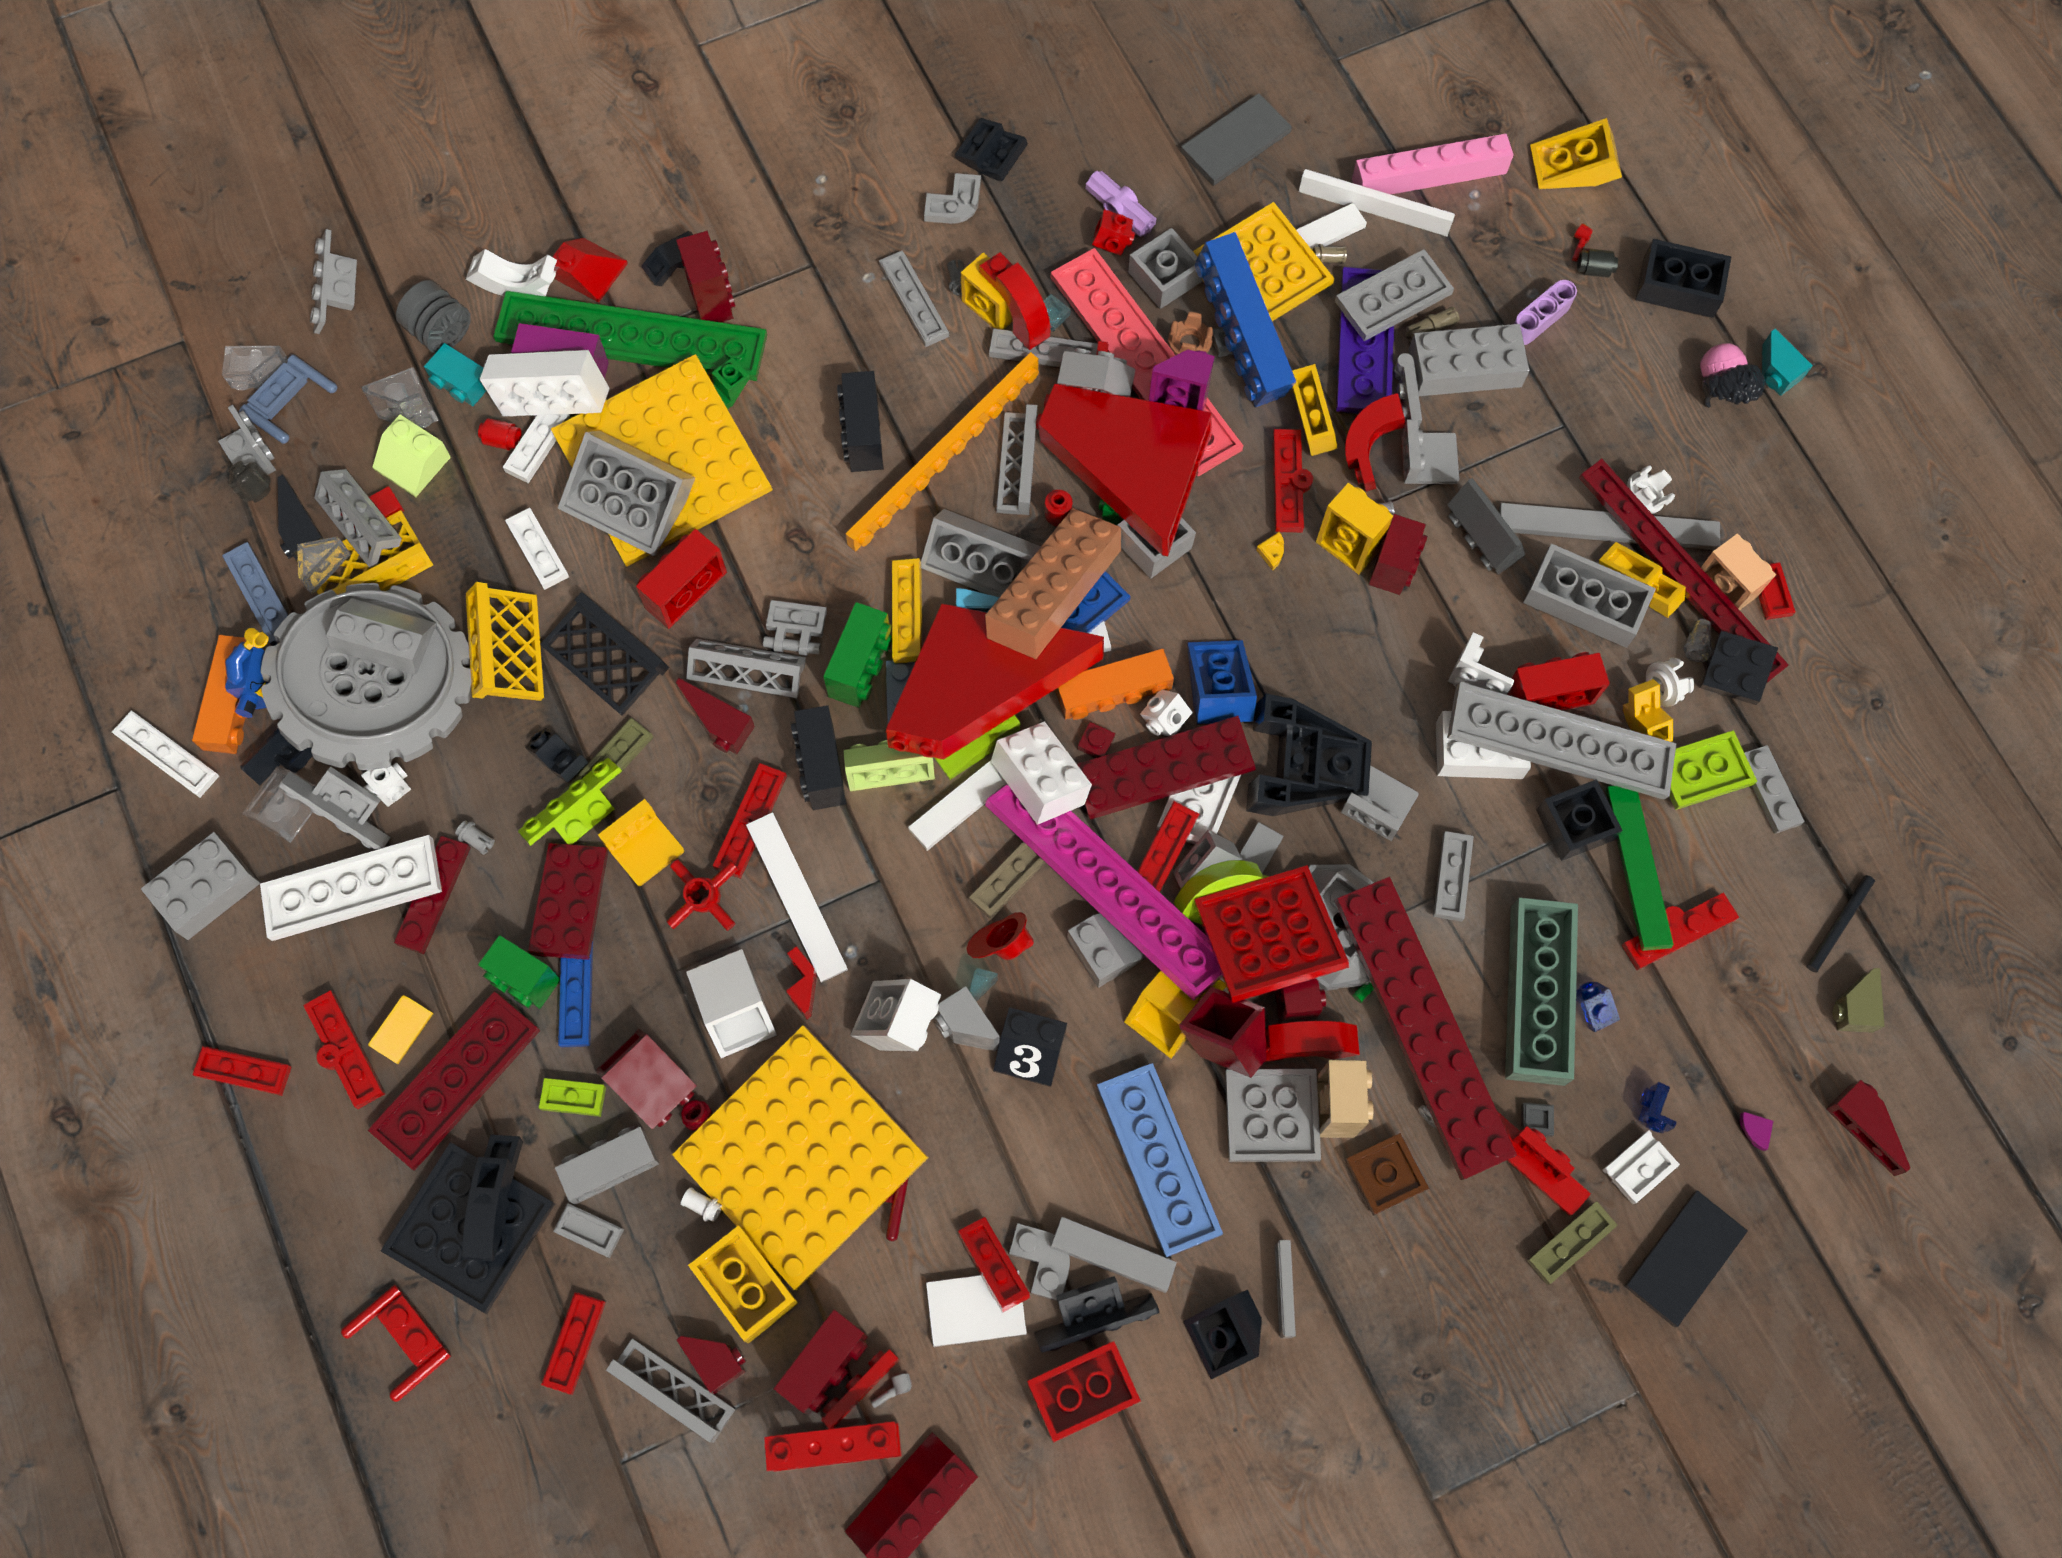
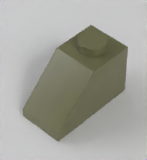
M1873 968L1863 974L1835 1001L1833 1019L1837 1022V1031L1873 1033L1885 1027L1880 968Z

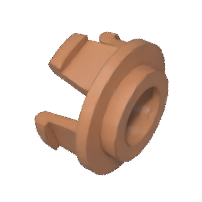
M1188 312L1186 320L1180 322L1173 321L1168 338L1170 349L1175 355L1187 349L1208 353L1212 345L1213 328L1207 327L1202 323V314ZM1186 335H1193L1198 338L1199 346L1196 348V345L1182 343L1181 345L1180 340Z

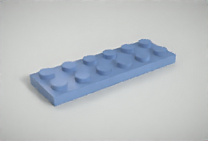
M1153 1063L1097 1084L1096 1087L1165 1258L1222 1236L1223 1232Z

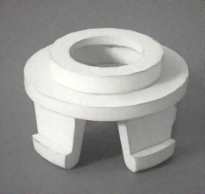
M1649 465L1643 468L1641 472L1631 475L1628 479L1627 487L1654 514L1660 511L1664 504L1668 505L1671 503L1675 494L1671 493L1664 496L1662 489L1672 478L1665 470L1649 475L1648 473L1652 469Z
M1669 658V661L1655 662L1648 667L1646 672V682L1654 679L1660 685L1662 683L1664 685V693L1660 691V705L1663 707L1676 705L1679 701L1684 700L1685 697L1683 695L1694 690V680L1692 677L1678 679L1675 670L1684 664L1678 658Z

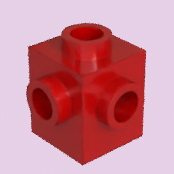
M1104 209L1095 227L1092 245L1121 256L1125 247L1131 246L1135 236V232L1132 231L1133 219Z

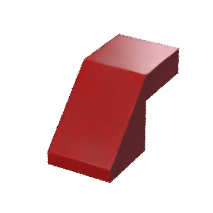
M796 946L787 955L803 978L786 990L791 1001L808 1020L812 1016L817 974L814 967Z

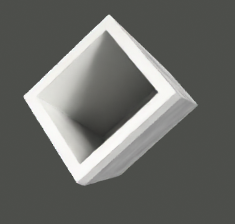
M742 949L686 972L704 1024L721 1058L777 1035Z

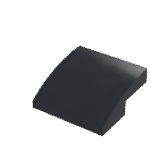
M980 118L955 153V157L971 169L1002 182L1028 143L1026 137L1004 131L1002 123Z

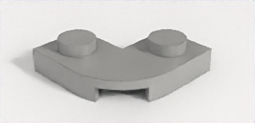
M955 173L953 195L927 193L924 221L955 224L971 218L979 204L981 175Z
M1017 1223L1009 1255L1039 1263L1031 1294L1057 1301L1056 1295L1063 1293L1070 1267L1069 1255L1050 1248L1054 1234Z

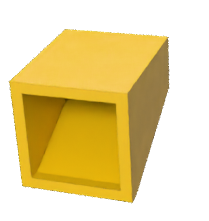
M1160 971L1142 991L1125 1023L1172 1059L1187 1040L1180 1030V1023L1207 991L1193 1001L1169 977ZM1220 979L1212 987L1224 991L1226 985Z

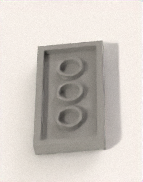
M1425 249L1336 295L1335 302L1361 338L1366 341L1452 295L1454 288Z

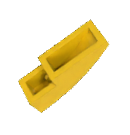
M1617 542L1599 559L1600 565L1656 588L1649 607L1666 618H1669L1685 600V586L1663 575L1661 566Z

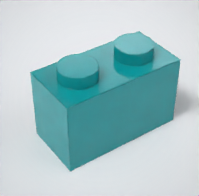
M445 343L424 366L429 375V382L437 389L441 390L444 388L449 391V394L460 403L465 401L469 405L474 406L487 391L480 381L484 368Z

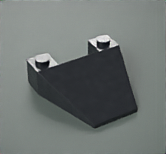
M1265 694L1256 703L1253 731L1279 736L1276 777L1258 775L1248 784L1246 812L1278 816L1347 801L1351 793L1355 795H1369L1371 740L1292 698Z

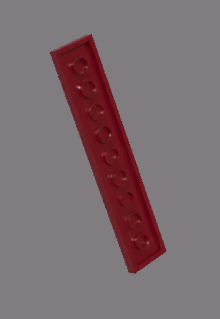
M1390 876L1335 899L1334 901L1460 1180H1465L1517 1156Z

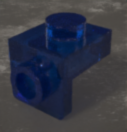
M1586 982L1576 990V1001L1581 1004L1590 1030L1597 1032L1620 1020L1610 988L1598 982Z
M1660 1082L1644 1090L1640 1099V1104L1643 1105L1638 1120L1646 1123L1648 1129L1657 1133H1664V1131L1668 1132L1674 1129L1677 1122L1661 1115L1670 1087Z

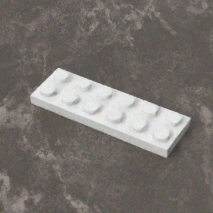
M430 835L260 884L267 938L271 941L442 892L434 840Z

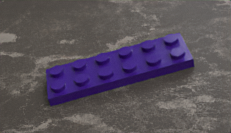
M1343 267L1341 293L1383 270ZM1340 309L1336 412L1359 414L1374 401L1392 395L1394 326L1364 341Z

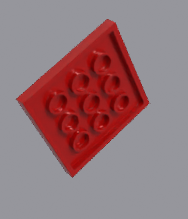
M1308 865L1195 899L1196 909L1232 1003L1349 968L1348 958Z

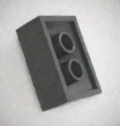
M1473 478L1468 480L1447 504L1451 512L1447 516L1456 528L1461 526L1467 533L1463 537L1472 550L1477 547L1483 556L1479 559L1488 571L1494 569L1497 575H1499L1526 556L1523 545Z

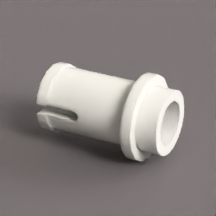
M689 1188L681 1200L682 1206H686L702 1215L703 1220L706 1222L709 1220L714 1222L720 1215V1208L722 1207L721 1204L717 1203L718 1199L714 1198L712 1200L693 1188Z

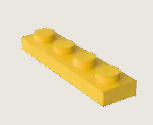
M919 558L892 561V659L894 664L916 662L922 649L921 561Z

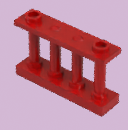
M895 1422L764 1437L767 1471L774 1472L902 1456L899 1423Z

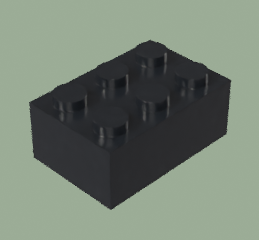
M1653 239L1643 258L1635 300L1714 318L1724 301L1732 256Z
M874 371L841 373L842 384H837V391L840 403L839 416L842 428L841 441L844 461L850 462L851 472L884 470Z
M829 705L794 711L796 721L790 723L793 739L795 740V754L801 776L799 778L805 802L810 801L813 810L847 805Z

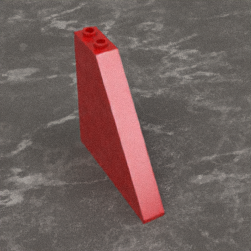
M1054 384L1051 393L1045 397L1044 411L1042 414H1038L1036 420V430H1039L1040 442L1161 555L1168 557L1212 431V412Z
M941 604L887 725L888 748L901 752L906 751L920 754L928 758L946 759L1101 661L1104 657V636L1060 628L1037 659H1034L988 639L986 612Z

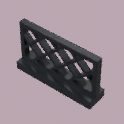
M581 592L575 598L577 604L540 645L623 716L659 674L663 676L670 667ZM581 613L586 617V629L572 630V621ZM605 633L606 646L592 648V634ZM586 634L587 648L573 649V636ZM567 636L568 650L555 651L551 647L558 637ZM611 639H612L617 645H612ZM612 651H626V663L612 665ZM606 652L607 665L593 667V653ZM587 653V667L575 668L573 655ZM568 655V661L562 656ZM631 657H633L637 662L632 663ZM644 667L649 671L642 681L632 682V668ZM627 669V683L613 684V670ZM607 671L608 685L596 686L593 683V672ZM582 673H588V678L585 677ZM627 688L628 697L619 706L613 700V689ZM602 690H608V696Z

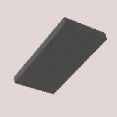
M1258 93L1182 145L1181 153L1214 186L1291 133L1292 126Z

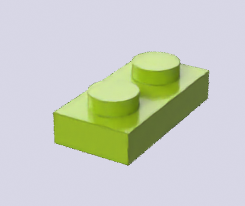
M544 1078L539 1109L601 1117L606 1086Z

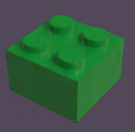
M500 935L478 964L485 971L483 977L492 986L503 993L508 989L507 993L528 1009L531 1005L541 1009L560 982V978L548 965Z

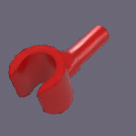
M1583 223L1574 234V237L1580 240L1572 257V260L1575 262L1578 261L1580 251L1589 242L1593 232L1590 227Z

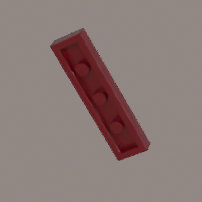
M444 836L440 837L435 852L442 892L412 900L394 941L397 946L425 954L471 849L468 844Z

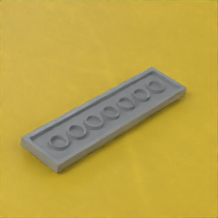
M1459 682L1456 685L1448 739L1593 780L1597 779L1600 782L1660 799H1666L1670 796L1676 743L1467 683Z

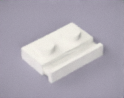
M1649 1130L1602 1170L1610 1176L1612 1182L1632 1205L1641 1200L1680 1165L1659 1141H1656Z

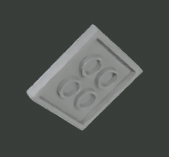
M1258 1069L1252 1078L1233 1070L1225 1071L1229 1162H1300L1321 1160L1316 1069Z

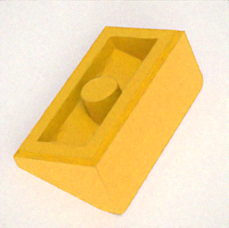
M403 995L373 1036L368 1046L399 1064L433 1013Z

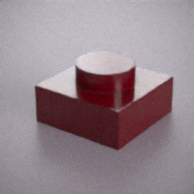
M1089 722L1077 750L1095 758L1105 756L1116 733Z

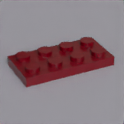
M549 843L528 948L530 955L589 960L608 858L606 847Z

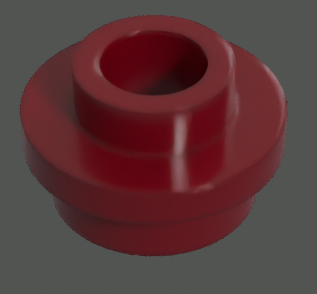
M690 1101L682 1109V1122L690 1130H697L712 1116L711 1108L703 1101Z

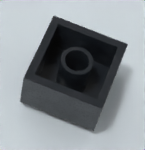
M1721 631L1717 636L1700 688L1757 705L1764 692L1778 647Z
M1597 779L1546 798L1536 809L1561 861L1612 842L1623 831Z

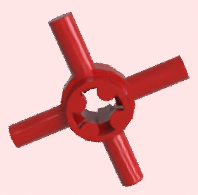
M679 859L674 861L670 868L685 884L683 897L686 903L666 921L669 926L675 929L693 911L700 913L710 912L726 931L733 928L736 923L719 905L721 898L719 887L735 874L739 868L730 861L712 879L705 877L695 878ZM702 887L703 890L709 891V895L700 904L698 900L701 895L697 891Z

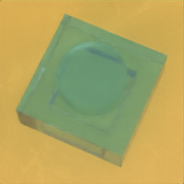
M1050 294L1044 300L1049 315L1050 330L1054 332L1071 315V309Z

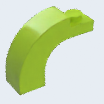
M1244 860L1219 862L1204 868L1189 879L1178 893L1174 904L1190 921L1203 925L1196 909L1195 899L1269 876L1263 875L1258 865L1253 862Z

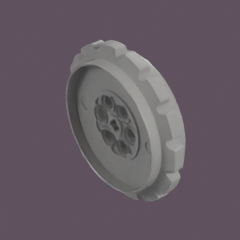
M361 583L348 585L346 592L339 595L333 590L319 594L304 603L305 613L297 614L292 612L285 618L274 632V637L278 644L276 646H268L265 650L261 674L263 680L269 683L263 685L261 691L271 719H282L277 724L279 731L296 749L303 751L310 747L312 748L311 753L315 760L339 768H344L349 761H355L359 770L382 769L391 767V761L395 757H401L404 762H409L433 749V737L446 738L454 730L463 716L461 707L458 705L469 703L472 694L471 671L469 668H465L470 665L469 645L464 633L461 631L453 632L456 628L455 621L439 604L431 602L424 605L420 593L393 585L390 590L381 591L377 583ZM353 598L435 622V630L417 674L415 675L331 650L326 634L336 611ZM338 666H346L342 670H334ZM394 680H402L399 684H391ZM343 691H352L348 695H340ZM372 698H381L377 702H369Z

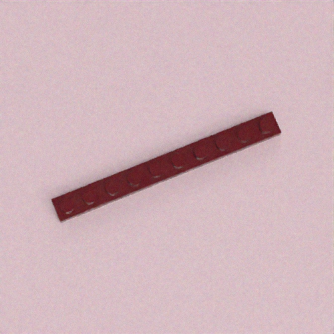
M1602 458L1580 475L1579 479L1653 562L1662 567V572L1667 577L1686 587L1685 597L1718 634L1724 631L1770 645ZM1778 652L1767 683L1789 666Z

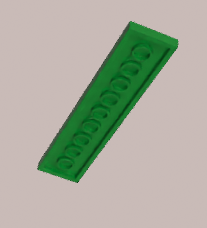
M506 291L493 336L498 343L513 345L519 323L597 334L601 339L607 359L670 368L696 354L707 374H712L714 370L733 357L750 375L749 380L757 381L767 339V330Z

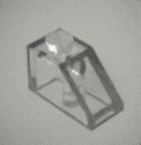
M225 346L222 376L231 388L237 390L259 388L284 362L287 363L288 358L280 346Z

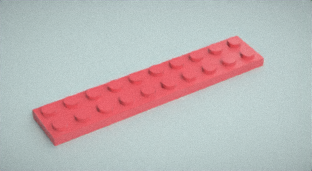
M1093 248L1052 271L1050 278L1095 339L1108 342L1109 353L1114 354L1116 358L1127 360L1126 365L1136 369L1132 389L1140 399L1149 401L1153 367L1175 356V354L1098 251ZM1208 398L1204 411L1212 412V431L1197 472V477L1243 450V444Z

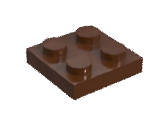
M1401 1133L1345 1159L1373 1216L1429 1189Z

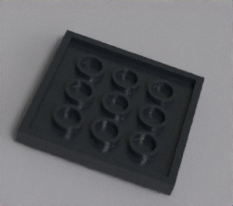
M450 1142L382 1247L381 1252L487 1314L555 1203L512 1179L507 1196L511 1204L494 1262L463 1259L462 1247L466 1208L478 1158Z

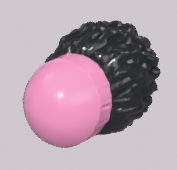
M1731 343L1718 344L1704 354L1700 368L1702 377H1704L1702 389L1705 394L1704 405L1706 407H1711V397H1718L1719 400L1725 399L1738 405L1740 402L1748 404L1750 401H1756L1763 395L1764 386L1766 385L1764 376L1761 374L1758 366L1748 364L1746 356L1738 346Z

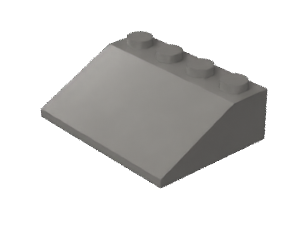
M585 432L558 509L655 556L683 509L696 477L604 432Z

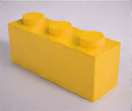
M1313 364L1292 370L1296 379V383L1292 388L1311 456L1338 449L1316 365Z

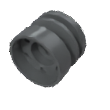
M426 280L414 285L404 294L396 310V320L401 327L412 336H415L429 351L436 353L444 343L453 348L462 340L468 331L471 314L465 306L460 304L455 298H452L438 283Z

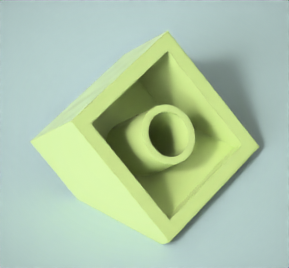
M400 414L381 436L373 469L414 497H417L451 457L442 441Z

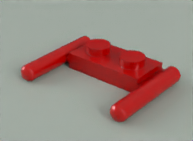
M394 1284L344 1326L341 1334L344 1338L349 1339L373 1318L378 1316L384 1327L418 1368L390 1392V1399L398 1402L449 1359L451 1354L407 1297L403 1295L400 1288Z

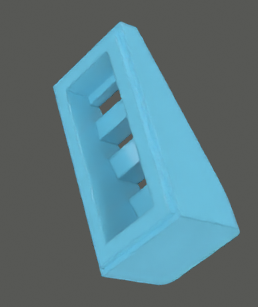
M956 588L957 607L987 613L1000 598Z

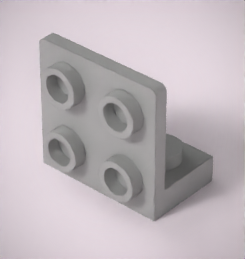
M232 404L228 409L241 429L218 442L246 486H249L276 471L271 463V460L275 459V457L263 442L260 433L244 410L238 412Z
M1407 420L1401 434L1404 484H1457L1459 481L1456 434L1423 433L1422 430L1418 429V420Z
M1370 766L1369 795L1364 796L1351 793L1341 813L1392 841L1419 793Z

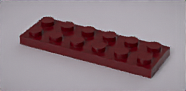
M1239 716L1077 764L1092 784L1085 802L1090 820L1256 770Z
M494 991L367 1131L409 1168L415 1171L541 1030Z

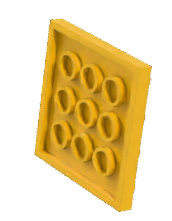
M1274 202L1214 238L1236 232L1272 321L1334 283V277ZM1204 245L1193 251L1197 257Z

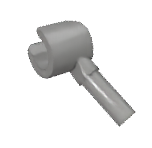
M909 1374L892 1377L894 1388L887 1390L872 1400V1406L876 1408L891 1397L909 1392L912 1387Z

